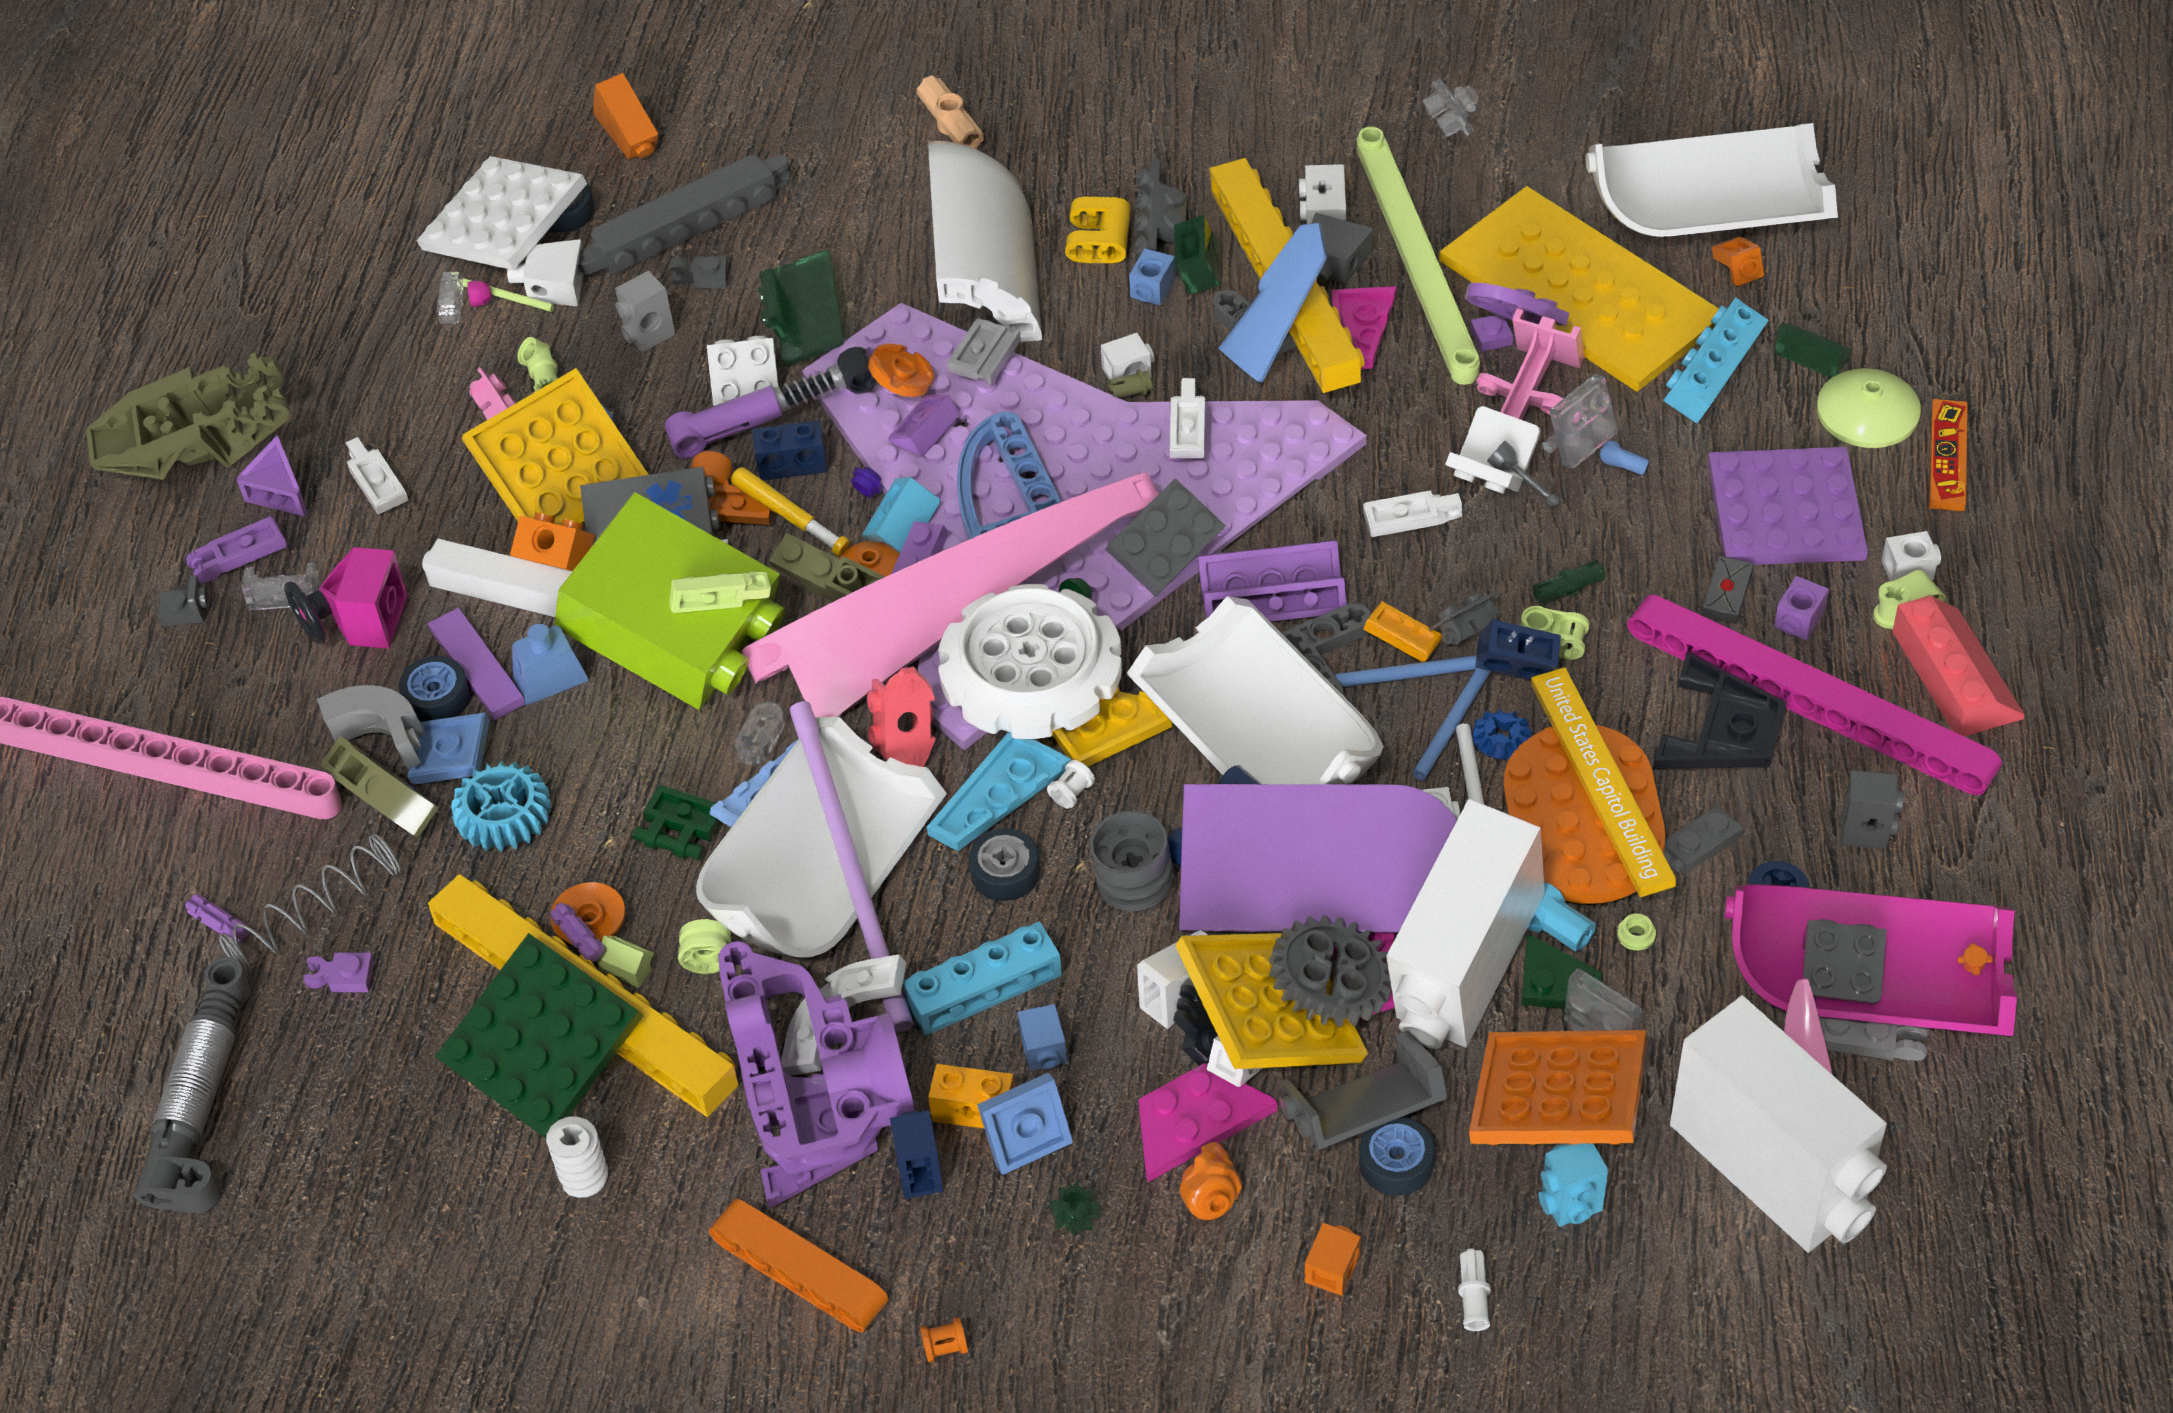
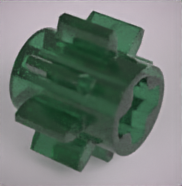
M1079 1182L1065 1189L1059 1187V1200L1050 1201L1051 1213L1056 1215V1228L1064 1226L1067 1230L1071 1231L1072 1235L1084 1229L1091 1231L1093 1229L1091 1217H1099L1101 1214L1100 1204L1095 1203V1190L1090 1189L1086 1191L1079 1185Z

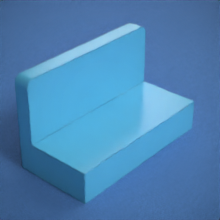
M911 477L895 478L862 536L869 541L885 542L900 553L914 521L928 523L940 504V499Z

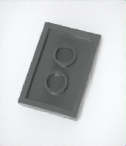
M1175 478L1107 545L1105 550L1148 591L1157 597L1226 525Z

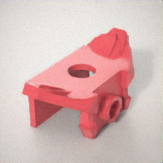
M915 667L901 668L897 674L889 679L886 686L878 679H872V691L868 692L867 702L870 712L873 713V726L868 728V738L870 745L886 760L891 757L905 764L924 767L936 739L931 734L930 723L933 720V710L930 701L935 700L932 686ZM905 712H912V729L909 731H901L898 728V719Z

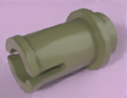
M1138 369L1136 374L1108 379L1110 393H1113L1111 395L1117 398L1138 393L1144 396L1147 395V391L1152 390V381L1148 371L1142 372L1141 369Z

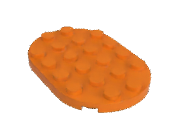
M1596 725L1664 855L1666 846L1665 826L1652 768L1647 756L1629 737L1616 730ZM1547 727L1528 738V741H1524L1513 752L1504 772V795L1508 815L1541 828L1544 882L1557 888L1565 901L1581 904L1610 902L1636 892L1553 727Z

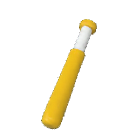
M740 467L735 470L731 477V482L734 486L802 531H808L816 538H819L820 541H823L832 548L834 555L839 557L846 551L850 543L848 538L845 536L838 537L821 524H818L815 521V517L794 504L746 468Z

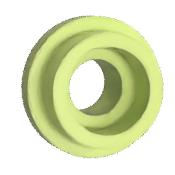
M1631 914L1620 922L1617 937L1619 942L1630 950H1645L1654 943L1656 929L1651 920L1645 915ZM1632 933H1639L1641 936H1636Z

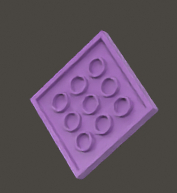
M1847 447L1709 452L1708 468L1723 557L1754 563L1753 565L1866 560L1868 550Z

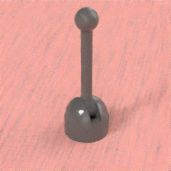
M1504 440L1488 458L1487 462L1498 470H1514L1546 498V502L1550 507H1556L1560 503V497L1555 493L1548 492L1516 464V451Z

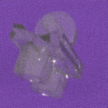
M1440 78L1432 82L1435 92L1422 100L1432 118L1445 110L1448 111L1436 119L1444 135L1448 137L1460 129L1466 136L1474 132L1473 127L1467 121L1466 111L1471 113L1476 110L1475 104L1479 98L1476 90L1470 86L1463 88L1458 86L1454 89L1455 94L1453 96Z

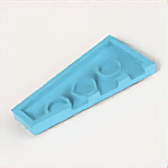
M1008 732L927 826L928 836L956 851L961 850L1051 782L1059 778L1066 771L1065 766L1071 761V758L1034 739H1014L1011 737V732Z

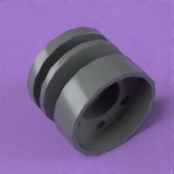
M1132 810L1115 813L1105 818L1094 828L1089 840L1093 868L1095 869L1098 891L1104 901L1116 909L1129 912L1147 910L1160 904L1170 894L1174 884V871L1167 832L1160 820L1148 813Z

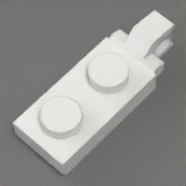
M1182 378L1181 396L1171 397L1170 458H1204L1205 397L1195 396V378Z
M358 437L346 442L351 460L346 461L349 471L377 514L408 501L405 489L378 449H372L367 452Z
M1430 490L1365 502L1363 504V512L1370 536L1377 537L1436 526L1449 520L1462 517V502L1459 493L1440 497V495H1432Z

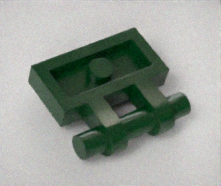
M659 785L643 811L645 821L650 822L651 825L648 829L636 826L633 831V839L643 842L645 847L653 850L662 848L672 851L675 857L686 860L690 857L701 860L705 853V847L694 842L697 837L711 841L721 824L720 820L710 815V809L716 802ZM667 828L681 832L678 838L664 833Z

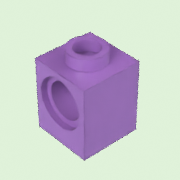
M1796 576L1778 603L1774 627L1783 630L1787 634L1807 640L1825 612L1829 589Z

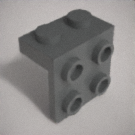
M1826 919L1808 920L1803 933L1802 948L1805 949L1802 979L1806 978L1809 980L1813 997L1872 1005L1877 1004L1882 994L1887 929L1876 928L1867 924H1840Z

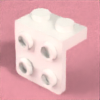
M753 336L749 337L747 341L734 342V340L727 339L716 341L714 345H707L714 406L769 385L772 388H777L778 378L775 360L777 356L773 338Z
M1479 407L1475 413L1460 455L1450 452L1445 465L1455 469L1453 476L1469 482H1473L1474 477L1486 481L1484 487L1504 494L1507 488L1518 492L1523 478L1512 469L1498 470L1488 463L1487 460L1505 440L1516 451V464L1526 472L1541 430L1538 426L1487 407Z

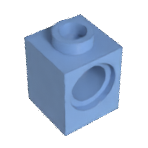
M1145 248L1129 274L1130 297L1161 306L1176 280L1175 256Z
M1055 1004L1017 1012L1020 1037L1029 1071L1052 1069L1059 1064L1067 1063L1065 1040Z

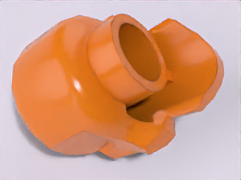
M1211 1142L1201 1147L1202 1152L1196 1156L1194 1164L1184 1171L1180 1185V1196L1191 1214L1201 1220L1218 1219L1226 1214L1233 1206L1234 1201L1238 1199L1242 1189L1241 1179L1233 1167L1229 1154L1218 1142Z

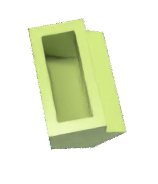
M604 936L601 943L604 945L605 952L597 960L599 970L640 988L652 971L650 963L654 953L619 937Z

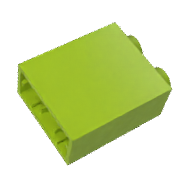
M634 492L558 589L554 626H560L566 635L700 710L715 689L726 695H730L744 676L750 660L741 654V651L752 638L758 641L777 631L784 618L786 609L774 602L780 573ZM767 572L771 586L769 598L745 600L742 607L682 613L671 612L669 598L672 580L685 577L717 576L720 574Z

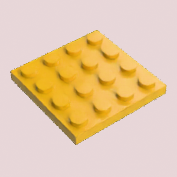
M577 368L469 430L461 437L517 521H519L520 516L534 518L536 512L555 517L554 524L562 525L563 519L584 524L580 485L649 475Z
M1282 933L1180 937L1175 947L1234 1069L1362 1063L1368 1052L1355 1026L1347 1018L1344 1019L1341 1027L1336 1025L1334 1018H1329L1326 1025H1322L1320 1015L1315 1014L1312 1019L1308 1020L1306 1019L1308 1010L1302 1008L1294 1012L1295 1001L1293 999L1289 1001L1281 1000L1285 989H1274L1273 986L1276 978L1269 976L1272 967L1269 959L1276 939L1280 938ZM1330 977L1326 986V994L1329 996L1332 985Z

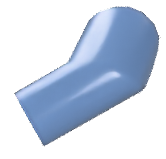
M1616 441L1605 442L1599 452L1600 458L1605 464L1624 468L1639 475L1644 474L1649 462L1644 457L1622 449Z

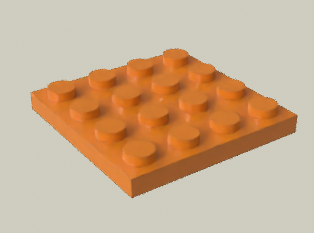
M1646 1030L1489 1032L1469 1128L1471 1144L1537 1145L1567 1143L1576 1145L1580 1143H1633L1648 1044Z

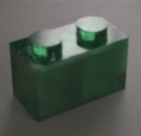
M1205 215L1174 224L1175 268L1189 295L1220 285L1218 241Z

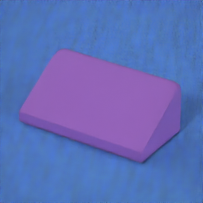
M949 395L925 396L893 431L888 440L896 446L923 456L959 416V411Z

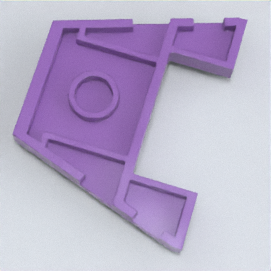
M784 1072L800 1143L803 1145L836 1136L838 1130L824 1075L813 1074L812 1078L790 1077L788 1072ZM746 1093V1098H747L748 1107L750 1108V1106H749V1101H748V1097H747V1093ZM853 1111L849 1113L846 1117L856 1118L859 1117L863 1112ZM876 1138L862 1157L794 1175L786 1172L780 1165L761 1169L768 1208L782 1203L878 1151Z

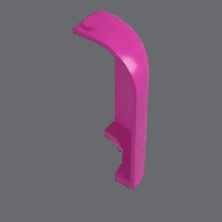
M1762 884L1734 886L1733 896H1726L1724 919L1732 920V945L1738 967L1744 979L1759 996L1782 1010L1787 1011L1795 984L1798 980L1802 979L1805 953L1802 943L1807 921L1826 919L1840 924L1872 925L1876 928L1887 929L1880 1001L1872 1005L1814 997L1819 1017L2013 1036L2017 995L2014 990L2013 975L2005 974L2004 961L2011 962L2014 910L2010 907ZM1971 943H1976L1977 946L1982 947L1987 952V955H1992V963H1986L1984 970L1978 976H1974L1973 973L1966 971L1963 965L1957 962V957L1963 956Z

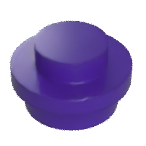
M865 467V469L856 468L853 471L854 477L850 482L862 495L872 498L875 493L880 494L883 490V486L880 483L882 478L873 469Z

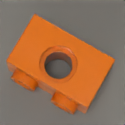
M535 512L534 518L519 517L510 556L573 571L592 547L595 534L582 531L584 524L563 519L562 525L554 524L555 517Z

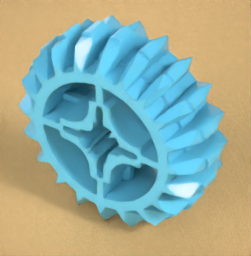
M501 760L498 767L492 768L486 763L484 771L479 772L473 769L472 779L462 778V787L454 789L455 799L451 801V809L454 815L452 818L455 827L458 828L464 840L469 839L474 848L482 845V848L488 852L493 846H496L502 853L505 846L511 845L516 850L518 842L524 841L530 844V834L541 835V825L548 824V813L551 812L549 790L539 773H533L529 765L521 768L514 761L507 767ZM524 797H527L528 800L525 806L522 807L521 801ZM481 806V812L476 816L475 812Z

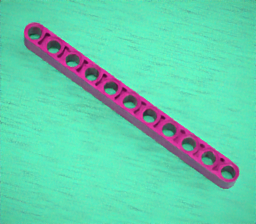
M1646 596L1627 622L1628 630L1637 639L1683 661L1687 651L1786 701V709L1972 795L1984 794L2002 766L2000 756L1984 745L1660 596Z

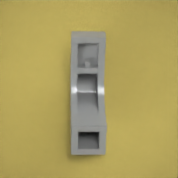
M360 685L340 689L317 699L324 721L335 742L340 735L351 740L367 733H384L393 738L394 744L407 769L421 764L416 749L422 747L418 737L425 735V731L411 704L398 692L382 686Z

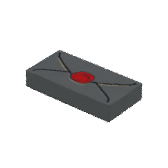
M1723 556L1718 557L1703 605L1702 616L1737 623L1754 563Z

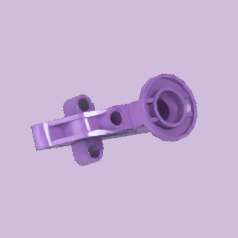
M739 941L726 944L719 953V969L726 1000L725 1007L736 1044L751 1114L765 1153L786 1172L794 1175L862 1157L882 1127L891 1125L890 1118L900 1116L905 1112L915 1111L890 1012L852 1022L847 1000H842L841 994L824 998L812 976L804 967L753 953L746 943ZM742 965L744 975L737 976L735 966ZM787 992H798L806 998L838 1134L834 1137L803 1145L800 1143L791 1108L781 1056L767 1003L769 997ZM836 1043L845 1044L840 1049H830V1047ZM765 1066L767 1073L760 1075L759 1067ZM853 1111L863 1112L859 1117L856 1118L846 1117L849 1113ZM779 1125L781 1135L774 1137L772 1127Z

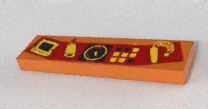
M1933 399L1930 431L1929 508L1964 512L1966 506L1967 402Z

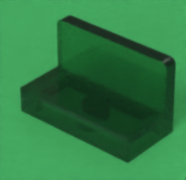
M1782 322L1778 328L1775 354L1830 378L1839 374L1850 360L1852 349L1793 324L1790 325Z

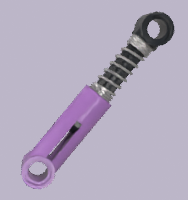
M851 347L839 355L836 366L827 367L826 373L819 371L818 376L814 377L813 374H810L809 379L806 380L802 377L799 383L793 380L791 386L784 384L783 389H780L778 386L777 388H772L769 385L694 414L686 411L677 412L671 415L665 423V431L675 455L680 458H693L699 452H702L706 445L782 417V412L790 410L793 404L799 407V402L803 400L805 403H808L809 398L813 397L816 400V396L819 394L825 397V392L830 391L833 394V389H836L838 392L841 389L847 388V390L856 394L866 393L872 390L878 383L868 368L870 355L863 347Z

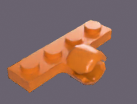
M702 451L693 458L691 468L703 466L708 477L713 476L716 497H711L712 510H718L720 522L771 524L772 510L736 486L730 485L733 467L731 466V460L726 455L715 451Z

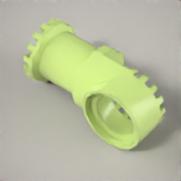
M528 337L520 345L517 357L520 364L527 366L530 377L535 381L534 390L536 392L558 379V369L556 361L551 357L548 344L533 337Z

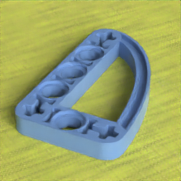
M1008 411L996 413L983 420L971 432L963 446L957 473L959 508L967 540L1061 502L1017 414ZM1004 427H1007L1009 430H1011V436L1007 437V432ZM993 440L1028 512L980 527L972 500V478L980 453ZM1016 447L1026 450L1025 453L1017 456L1009 453L1011 449ZM1025 471H1034L1038 474L1032 479H1024L1020 476ZM1039 494L1049 496V499L1042 503L1032 500L1034 496Z

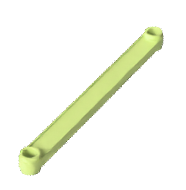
M1377 127L1363 128L1357 137L1358 156L1451 374V378L1458 384H1471L1477 379L1480 372L1478 353L1382 130Z

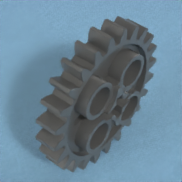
M1322 915L1320 922L1317 924L1311 916H1307L1304 925L1296 920L1291 930L1284 928L1281 937L1276 939L1269 959V963L1272 964L1269 976L1276 978L1273 986L1274 989H1285L1281 998L1282 1001L1292 999L1295 1001L1294 1012L1302 1008L1308 1010L1306 1019L1310 1020L1317 1014L1320 1015L1322 1025H1326L1329 1018H1334L1336 1025L1341 1027L1344 1019L1347 1018L1353 1026H1356L1360 1016L1364 1020L1369 1021L1372 1013L1379 1014L1383 1004L1387 1003L1392 991L1388 964L1386 963L1388 952H1378L1381 944L1380 940L1372 942L1367 940L1370 933L1369 930H1365L1360 934L1356 932V922H1352L1347 928L1343 926L1341 917H1338L1335 923L1331 924L1326 915ZM1333 946H1336L1337 957L1332 970V979L1334 980L1329 996L1326 994V986L1332 966L1330 959L1334 950Z

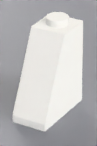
M1199 930V931H1197V932H1195V933H1193V934H1191V935H1189V936H1193V935H1208V934H1206V933H1205L1204 931H1202V930ZM1176 943L1142 960L1137 965L1139 1006L1167 1029L1174 1024L1173 1017L1175 1011H1177V1000L1181 998L1179 995L1181 986L1187 984L1195 988L1175 947Z

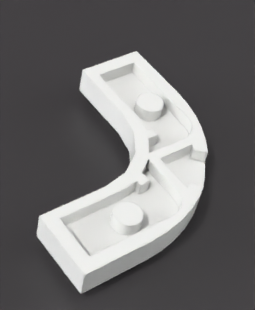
M893 955L847 965L826 977L825 980L828 983L820 989V992L824 998L841 994L842 1000H847L848 1008L866 1000L901 995L906 962L900 955ZM806 998L801 1002L790 1022L782 1054L783 1071L788 1072L790 1075L821 1071L822 1064Z

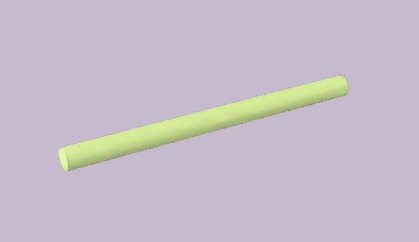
M454 276L452 279L453 284L467 288V282L471 281L458 276ZM489 286L494 296L549 312L554 310V304Z

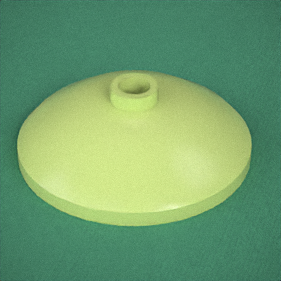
M1861 368L1837 374L1824 384L1818 395L1817 414L1826 430L1841 441L1859 447L1882 448L1897 444L1914 432L1919 423L1921 405L1915 391L1901 378L1886 371Z

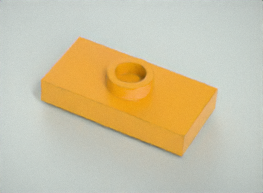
M1383 601L1367 619L1363 630L1421 662H1427L1442 640L1441 633L1435 630L1430 631V627Z

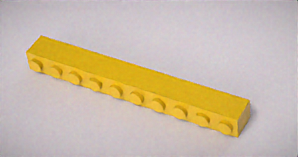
M1246 158L1209 168L1211 193L1257 276L1261 279L1293 236L1291 228L1284 226L1280 209L1273 207L1269 190L1262 188L1258 171L1250 167ZM1316 278L1289 333L1323 393L1360 383V368L1364 367V358L1361 350L1354 348L1349 329L1342 327L1337 308L1330 306L1324 286L1319 287Z
M458 874L428 902L436 926L497 969L501 970L526 935L530 933L644 1015L619 1048L617 1054L706 1117L739 1086L735 1072L736 1065L728 1055L711 1050L698 1034L694 1032L687 1033L681 1029L672 1016L665 1012L662 1014L651 1008L649 1002L638 993L633 995L625 990L616 977L611 974L606 976L596 969L591 960H586L582 955L578 957L569 951L567 945L557 936L549 937L542 932L540 926L529 917L524 919L516 914L513 907L504 899L496 900L478 881L474 880L471 882Z

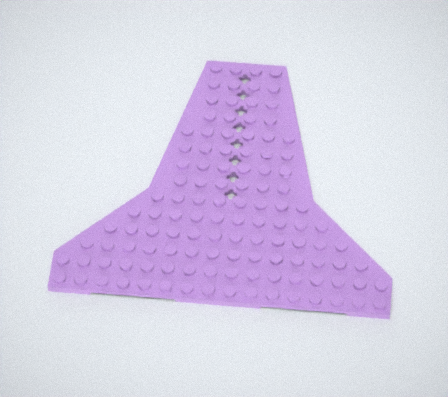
M903 303L898 304L802 370V375L807 380L810 374H813L815 377L818 376L819 371L826 373L827 367L836 366L839 355L848 348L863 347L871 356L879 345L887 343L901 344L907 347L906 352L912 355L914 352H917L930 363L934 372V379L930 389L922 396H901L877 383L872 390L866 393L856 394L847 390V388L841 389L838 392L836 389H833V394L827 391L825 392V397L821 394L816 397L863 465L873 469L882 478L880 483L883 486L882 491L885 495L895 478L911 477L940 499V504L928 523L942 524L948 530V535L941 552L967 541L960 514L957 490L958 464L963 446L978 424L999 412L1008 411L1018 415L1061 502L1144 472L1149 473L1159 494L1176 478L1226 525L1197 556L1221 553L1223 548L1314 479L1320 480L1366 445V435L1318 400L1205 401L1204 458H1170L1171 402H1126L1015 352L1012 353L992 385L987 384V380L982 378L977 381L949 372L947 362L967 331ZM949 395L959 411V416L925 455H916L890 443L888 440L889 436L925 396ZM958 423H967L968 425L967 427H963L961 425L955 427ZM1004 427L1007 432V437L1011 436V430H1009L1007 427ZM993 440L980 453L972 478V500L980 527L1028 512L1004 462H1000L1002 457ZM1020 447L1009 451L1010 454L1016 456L1026 452L1025 449ZM1025 471L1020 476L1022 478L1027 475H1034L1036 477L1038 474L1034 471ZM1039 494L1034 496L1032 500L1042 503L1047 501L1049 496ZM1128 516L1121 518L1022 585L1042 584L1047 585L1050 590L1059 592V586L1064 580L1068 578H1081L1091 588V601L1096 604L1097 616H1109L1116 629L1122 631L1197 574L1199 570L1196 556L1155 597L1105 550L1107 545L1136 517ZM939 643L919 657L918 671L932 686L935 700L930 701L933 710L932 724L965 750L988 732L967 722L963 718L962 706H951L947 701L939 678L938 667L941 665L938 652Z

